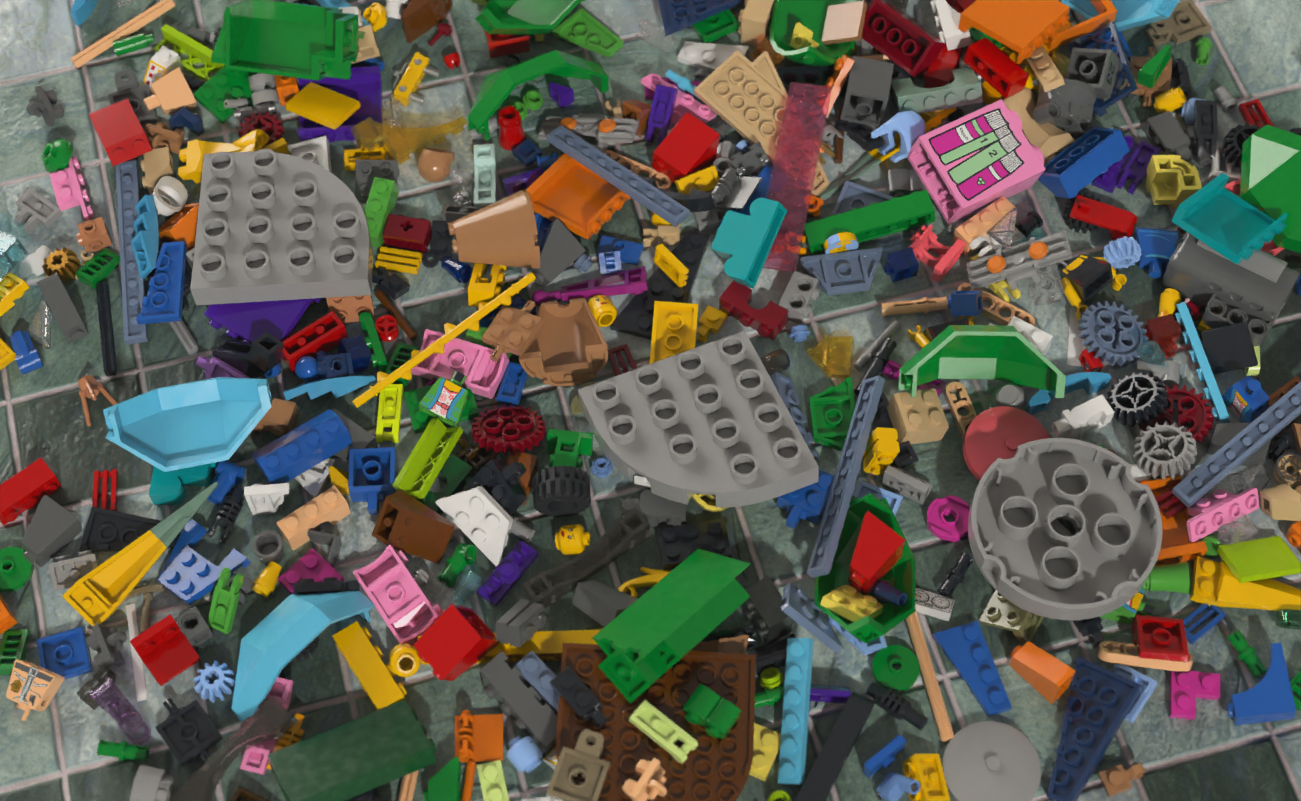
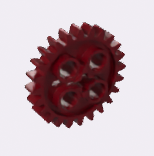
M1177 384L1171 390L1166 385L1169 399L1167 400L1168 409H1164V414H1158V420L1153 418L1150 424L1145 422L1142 424V427L1139 426V429L1147 432L1146 428L1148 425L1153 428L1156 422L1159 425H1164L1165 421L1171 426L1173 424V403L1177 402L1178 428L1181 426L1191 427L1186 429V432L1190 431L1192 438L1202 444L1203 436L1207 437L1209 435V430H1212L1214 414H1212V406H1209V400H1203V393L1195 395V388L1188 392L1186 385L1181 390L1178 389Z
M512 403L509 407L502 404L501 408L494 405L493 410L485 408V413L479 412V417H474V422H472V438H474L475 443H479L480 448L486 447L487 452L493 449L494 454H497L499 451H503V455H506L507 452L515 455L516 451L524 453L525 448L532 450V445L539 446V441H543V436H545V421L542 420V415H537V411L531 412V407L522 409V405L514 407Z

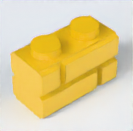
M877 427L868 438L866 450L862 458L864 472L872 473L873 475L884 474L888 465L890 466L900 452L896 429Z

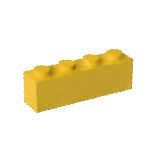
M356 621L332 635L337 648L376 711L405 699L404 696L407 695L405 688L401 682L396 684L392 678L396 676L395 673L392 671L389 663L384 665L381 658L384 656L377 645L372 646L369 640L372 637L366 627L361 628Z

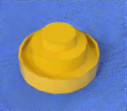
M377 2L371 4L363 13V18L371 24L374 32L384 27L387 22L386 8Z

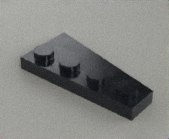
M92 507L79 551H121L159 524L161 520ZM180 533L176 536V538L172 541V543L168 546L167 549L175 547L179 539Z

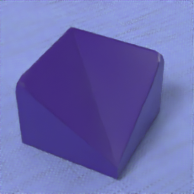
M553 82L549 83L550 97L560 108L563 109L574 102V90L572 88Z

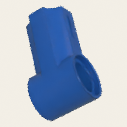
M20 330L13 333L10 340L22 375L44 367L28 331Z
M229 460L220 461L215 470V478L210 484L218 482V486L207 499L213 504L221 505L225 495L228 496L234 485H239L243 480L245 467Z

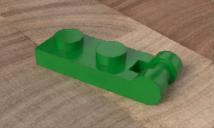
M363 312L359 315V322L362 332L368 334V336L364 337L367 348H372L374 354H370L373 366H378L379 371L385 373L388 365L372 316L368 312Z

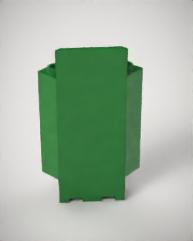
M244 0L226 7L224 23L214 47L211 62L226 64V69L318 81L325 77L350 80L352 74L351 62H356L360 50L358 40L359 38L363 39L365 32L358 31V15L343 13V9L272 0Z
M697 549L592 637L608 656L598 667L629 703L634 701L751 597L735 579L751 565L750 563Z

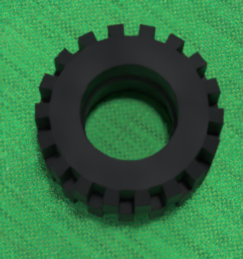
M572 466L549 467L537 472L532 478L533 506L540 513L550 516H569L583 512L591 504L590 478L587 472L580 468Z

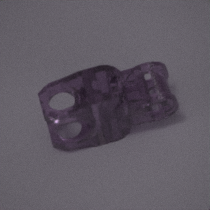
M107 677L104 679V683L88 693L100 708L106 711L133 744L141 746L151 738V731L137 710L112 680ZM144 727L145 733L142 737H132L137 730Z

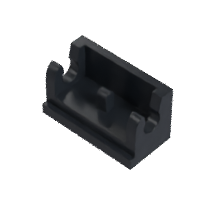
M794 633L789 634L785 639L755 649L750 647L747 650L748 654L756 655V676L760 675L767 668L778 669L786 666L788 638H796Z

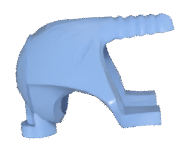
M914 111L897 113L871 133V138L883 135L885 144L878 151L880 154L885 155L894 149V138L899 132L901 138L900 151L889 157L894 163L908 157L913 142L918 137L926 134V125L923 118Z

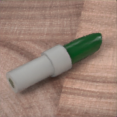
M244 98L224 101L225 108L254 107L252 99Z

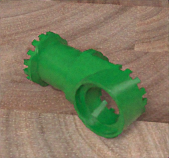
M466 543L457 545L458 548H455L452 557L446 559V565L442 573L437 576V581L443 585L446 583V587L448 585L449 588H454L460 572L464 571L467 565L473 564L476 559L477 550L474 545Z

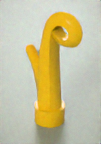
M641 567L640 570L648 575L628 580L619 586L618 590L623 593L628 591L631 593V596L637 598L636 589L653 587L672 570H655Z

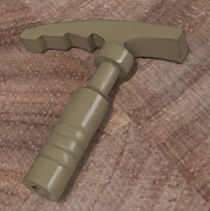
M163 584L134 589L125 599L127 601L134 598V596L144 594L143 600H145L142 608L140 634L150 628L152 611L150 603L153 600V593L165 591Z

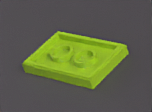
M1280 536L1219 545L1217 553L1239 583L1301 573V562Z

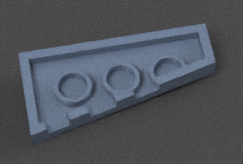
M846 180L832 214H842L854 208L860 209L875 202L888 201L893 197ZM919 226L910 229L918 230Z
M774 372L770 375V378L816 461L820 457L817 450H813L811 446L814 440L811 433H807L804 426L807 420L798 408L800 401L791 378Z

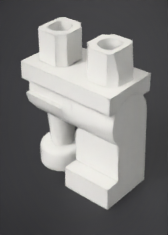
M1102 394L1074 407L1071 412L1069 409L1062 411L1060 419L1053 422V432L1049 433V437L1081 440L1085 431L1092 427L1100 429L1111 422L1114 411Z

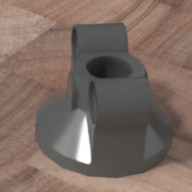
M1064 79V85L1048 92H1044L1041 85H1039L1037 106L1033 112L1034 119L1038 124L1043 125L1049 122L1056 127L1065 128V132H1068L1073 139L1082 136L1093 127L1092 113L1097 95L1093 87L1087 83L1072 79Z

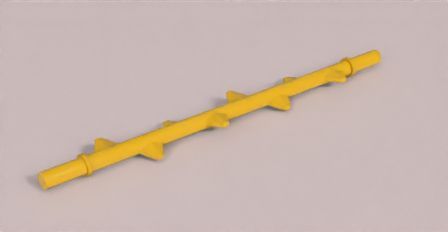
M530 272L515 284L512 283L511 287L489 303L479 302L478 310L457 326L446 323L443 336L422 351L413 350L411 352V359L392 373L387 374L379 371L377 373V383L374 386H370L367 391L352 401L356 408L360 407L399 378L411 380L412 368L433 353L443 354L444 345L466 329L479 331V320L501 304L509 306L511 304V297L516 293L519 294L520 290L536 280L535 275Z

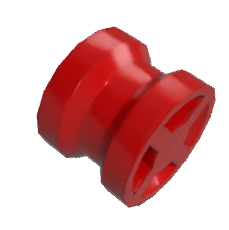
M382 315L376 320L375 327L380 340L391 342L398 337L399 330L396 319L393 316Z

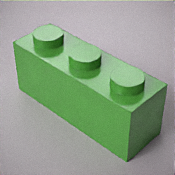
M374 177L364 210L372 247L380 248L384 244V228L389 214H393L399 194L398 187L393 180Z

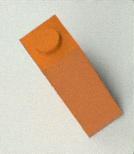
M1029 641L1023 647L1018 645L1010 654L1012 658L1009 666L1051 704L1069 688L1076 672L1070 666Z

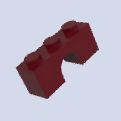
M732 281L719 298V309L728 314V316L739 320L743 326L751 327L762 337H768L774 341L788 323L789 311L772 301L762 309L750 307L752 290L745 285Z

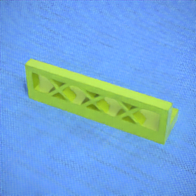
M167 24L161 28L164 38L153 48L154 52L157 53L162 46L165 47L167 44H170L174 47L172 51L175 53L189 55V59L181 60L184 70L206 81L211 78L208 73L218 72L226 65L211 62L213 50ZM203 63L205 68L195 69L193 64Z
M439 418L431 419L392 484L393 488L396 491L402 490L415 499L425 498L463 433L461 427L446 428Z

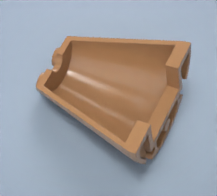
M521 190L448 223L449 235H454L455 240H452L453 253L458 254L459 261L534 269L540 268L537 225L531 198L526 190Z
M570 299V302L566 305H560L557 301L541 303L536 316L542 318L543 324L522 356H519L522 368L532 378L536 376L542 379V383L552 386L579 385L596 377V373L600 369L603 370L607 363L608 346L586 299Z

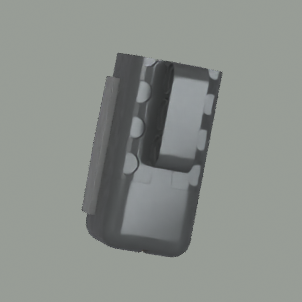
M1186 232L1170 257L1162 282L1165 289L1177 290L1181 293L1182 298H1189L1193 303L1203 305L1205 308L1202 317L1203 322L1211 328L1247 321L1253 346H1260L1286 304L1300 273L1286 267L1287 262L1261 249L1258 252L1254 251L1248 260L1244 259L1236 265Z

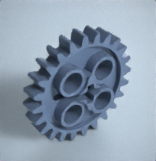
M1104 301L1103 304L1097 302L1095 306L1090 305L1081 315L1078 330L1082 332L1079 338L1085 339L1082 345H1089L1088 353L1095 352V359L1099 356L1102 357V363L1109 360L1111 366L1116 362L1119 367L1124 363L1129 366L1131 362L1135 363L1144 354V350L1148 346L1146 342L1149 338L1144 336L1147 330L1141 329L1144 323L1137 322L1138 315L1132 316L1131 309L1125 311L1123 304L1118 308L1116 302H1113L1111 305L1107 301Z

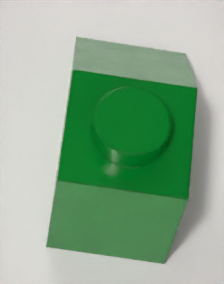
M454 757L428 781V789H424L423 801H460L462 765L459 757Z

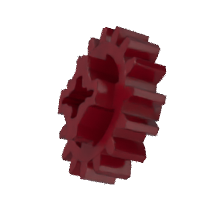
M259 111L256 116L254 113H251L250 119L244 117L245 123L239 124V138L255 129L263 130L269 136V141L263 147L283 138L284 129L281 119L278 120L276 114L270 116L269 111L265 115L262 114V111Z

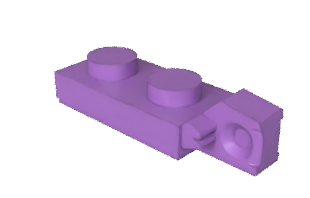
M199 356L195 363L206 370L204 375H206L205 378L207 379L216 377L250 378L216 357L210 359L206 356Z

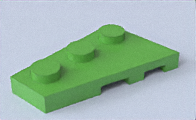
M583 8L553 30V36L608 58L624 47V42Z

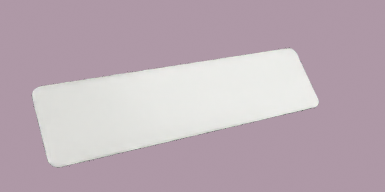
M1071 307L1067 364L1083 367L1078 357L1086 349V345H1082L1085 339L1079 338L1082 331L1078 330L1080 323L1075 318L1077 309Z

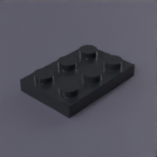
M724 518L656 529L663 570L676 568L697 549L732 558Z

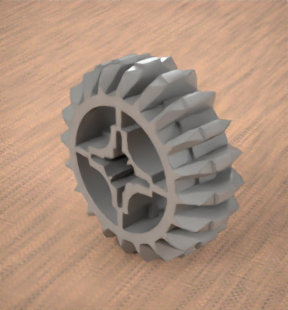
M1165 421L1164 425H1159L1156 422L1153 428L1149 425L1147 426V432L1140 431V437L1135 439L1133 453H1135L1134 460L1138 464L1139 469H1144L1146 475L1152 473L1154 479L1158 475L1163 480H1165L1166 476L1174 479L1176 473L1182 476L1184 470H1190L1191 464L1195 462L1197 448L1196 441L1192 438L1191 432H1186L1184 426L1178 428L1176 422L1171 426L1168 425L1167 421ZM1154 444L1155 446L1151 448V451L1147 452L1150 446ZM1183 448V451L1180 453V455L1176 457L1175 455L1179 453L1180 449Z

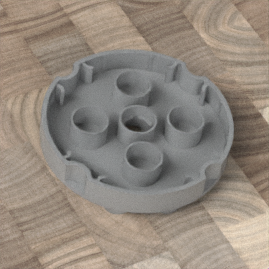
M1047 438L1027 442L1018 446L1013 458H998L987 469L977 486L968 517V538L973 557L980 571L994 589L1023 610L1059 620H1084L1105 615L1126 604L1140 591L1157 561L1162 543V520L1152 491L1148 485L1140 484L1133 479L1131 465L1113 452L1098 445L1069 438ZM1056 519L1068 520L1072 523V527L1077 533L1074 536L1060 535L1052 528L1051 524Z

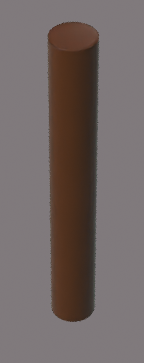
M842 108L837 111V120L841 118ZM838 130L843 138L836 135L834 163L841 164L843 161L844 131Z
M381 290L376 291L375 296L389 314L396 319L397 324L409 339H416L417 333Z

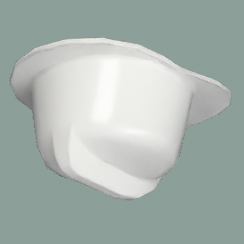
M170 176L162 177L152 193L157 215L162 214L164 216H171L175 212H180L188 198L185 186L179 180Z

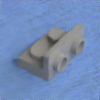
M888 465L884 472L882 485L922 505L933 488L932 484L894 465L892 467Z
M91 550L78 552V557L69 559L68 555L55 557V562L48 564L54 591L72 587L80 578L98 567L97 558H99V554H92Z

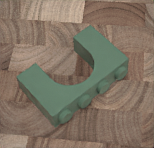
M968 67L951 70L952 83L937 88L916 87L911 78L891 81V97L898 113L914 111L921 114L983 103L981 82L973 69Z

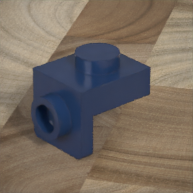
M184 107L169 118L172 131L176 129L181 130L185 126L198 137L204 133L201 117L196 113L192 114Z

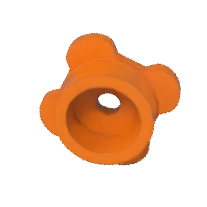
M805 196L803 204L806 206L807 213L813 215V217H819L821 215L820 208L824 204L823 199L816 196Z

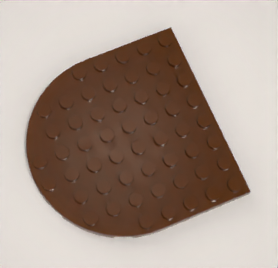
M563 643L561 672L567 667L571 668L600 701L603 707L601 712L607 720L606 724L598 729L591 720L588 722L580 720L559 696L556 732L557 762L563 747L575 750L579 736L585 729L602 734L604 745L600 759L610 762V768L598 801H633L624 793L622 787L629 778L636 782L641 778L635 771L640 759L651 762L653 758L661 762L660 766L665 770L663 777L667 780L663 786L667 789V793L664 797L656 795L654 800L648 798L647 801H736L746 784L753 760L756 655L689 651L634 701L629 703L598 667L608 657L599 645ZM699 684L710 688L720 697L728 700L741 710L739 719L724 740L719 737L717 739L711 737L706 733L704 726L698 723L694 725L684 717L683 707ZM644 700L698 742L695 750H691L687 754L688 758L683 764L676 761L670 753L629 722L631 715ZM678 739L674 744L680 748L683 742ZM588 743L587 745L593 746L594 743ZM581 773L571 778L574 780L575 785L586 781L582 778L583 774Z

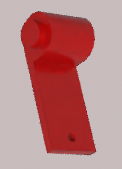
M1077 195L1069 216L1111 230L1109 236L1113 241L1124 236L1127 238L1132 237L1137 223V217L1132 212L1081 195Z

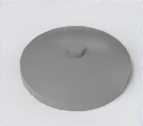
M983 721L964 727L949 741L942 759V768L948 792L954 801H1031L1036 794L1041 779L1040 760L1032 743L1017 729L1000 722Z

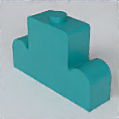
M757 198L751 203L749 209L750 216L730 210L727 211L716 231V236L711 246L720 257L728 259L724 265V272L733 281L753 289L787 213V210L780 202L766 198Z
M219 462L163 472L154 466L148 495L154 505H178L186 497L184 485L210 486L214 468L217 467Z

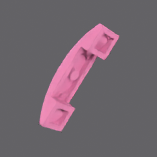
M278 677L264 699L251 744L246 747L240 769L261 775L265 774L267 770L266 765L269 761L267 755L272 753L286 719L293 687L292 680Z

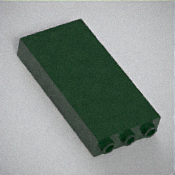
M404 699L267 756L271 771L286 801H345L434 764V752L437 750L433 739L426 737L427 732L422 722L418 723L415 709L413 707L409 708Z

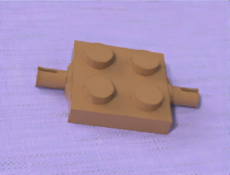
M1152 46L1148 48V56H1131L1130 67L1138 88L1130 94L1144 96V107H1146L1147 101L1148 107H1151L1152 97L1159 96L1170 89L1173 58H1170L1154 87L1149 88L1137 82L1138 71L1156 55L1157 48L1155 46L1153 47V53Z
M527 300L522 309H516L507 305L502 306L482 336L484 343L495 348L490 355L492 361L498 362L503 353H513L522 356L543 324L542 318L530 314L535 307L533 301Z

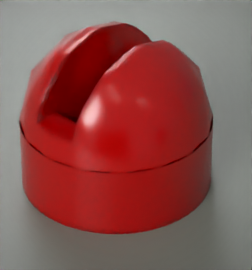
M458 52L443 58L445 65L450 69H454V66L458 68L460 65Z

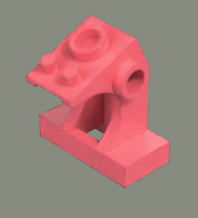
M931 224L928 227L923 225L921 227L922 232L917 230L909 239L912 243L907 249L914 259L920 260L934 269L932 279L940 283L963 255L965 242L958 238L952 246H944L937 241V235L932 232L933 225ZM930 249L939 254V256L936 258L927 252Z

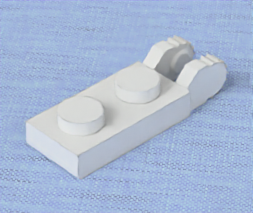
M1009 223L984 236H979L969 246L973 250L983 246L984 248L978 254L982 258L995 254L998 248L1002 247V249L1020 244L1025 236L1012 223Z

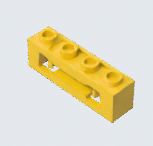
M475 263L468 286V305L478 307L479 302L489 303L500 295V285L504 286V271H508V266L493 265L490 274L491 283H489V278H485L488 264Z

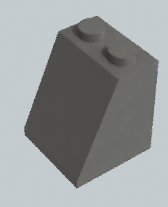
M853 56L854 63L849 72L840 120L880 127L889 98L894 64Z

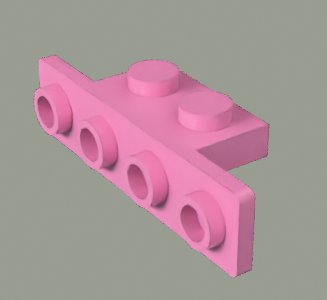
M653 73L642 78L640 82L654 92L657 84L678 89L675 85L669 84L659 75ZM678 89L671 123L676 125L687 112L706 123L715 118L717 113L707 105H703L695 100L691 95L685 94Z
M71 155L69 168L49 174L58 207L61 211L80 205L85 220H92L95 215L91 205L88 206L87 204L90 201L87 190H83V185H86L82 173L78 172L81 166L78 158H73Z
M1251 487L1238 495L1227 492L1224 489H1218L1213 491L1212 494L1200 498L1189 508L1187 507L1188 515L1194 517L1187 521L1189 541L1194 543L1259 508L1257 488Z

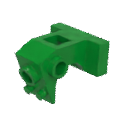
M548 429L547 452H554V455H550L549 467L572 466L582 469L583 458L579 457V455L592 456L593 433Z

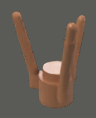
M86 375L78 381L79 395L82 400L87 426H91L86 398H92L95 401L97 400L96 396L101 391L112 405L118 403L105 390L102 383L96 381L94 376Z

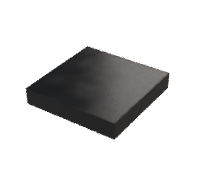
M1247 321L1201 332L1213 375L1258 365Z

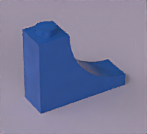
M1281 643L1271 644L1269 650L1270 666L1264 678L1251 689L1231 695L1230 703H1227V713L1229 718H1233L1234 726L1294 719L1296 707Z

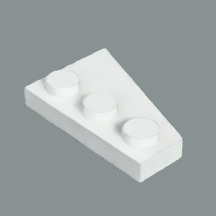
M326 136L288 145V150L292 156L311 161L332 173L329 140Z

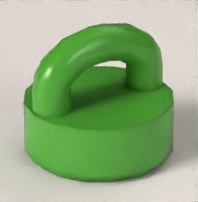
M1209 534L1202 538L1201 541H1205L1207 547L1204 556L1209 558L1219 556L1217 549L1219 545H1224L1223 540L1215 534Z

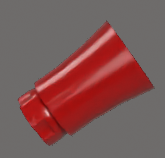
M506 106L504 109H501L498 117V143L506 150H513L526 140L521 116L513 106Z

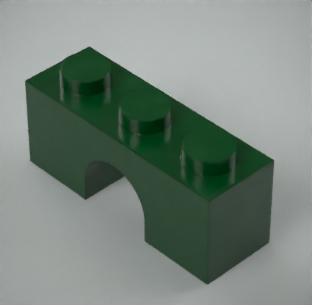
M450 454L438 474L440 481L445 483L446 487L440 492L428 491L425 498L416 499L444 518L446 514L435 502L440 498L464 491L463 487L475 476L473 467L453 454Z

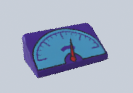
M811 684L810 701L846 704L850 697V687Z

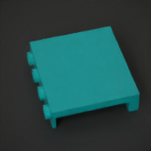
M1222 172L1179 204L1171 222L1238 265L1244 259L1248 260L1254 251L1258 252L1265 242L1269 243L1275 234L1279 235L1286 226L1284 221L1288 214L1284 213L1277 220L1269 217L1224 188L1230 177Z

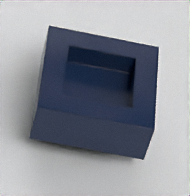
M526 139L512 150L513 156L526 167L536 161V155L542 156V150L529 139Z

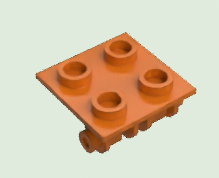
M464 710L461 711V715L455 716V757H459L461 762L503 761V714L471 715V711Z

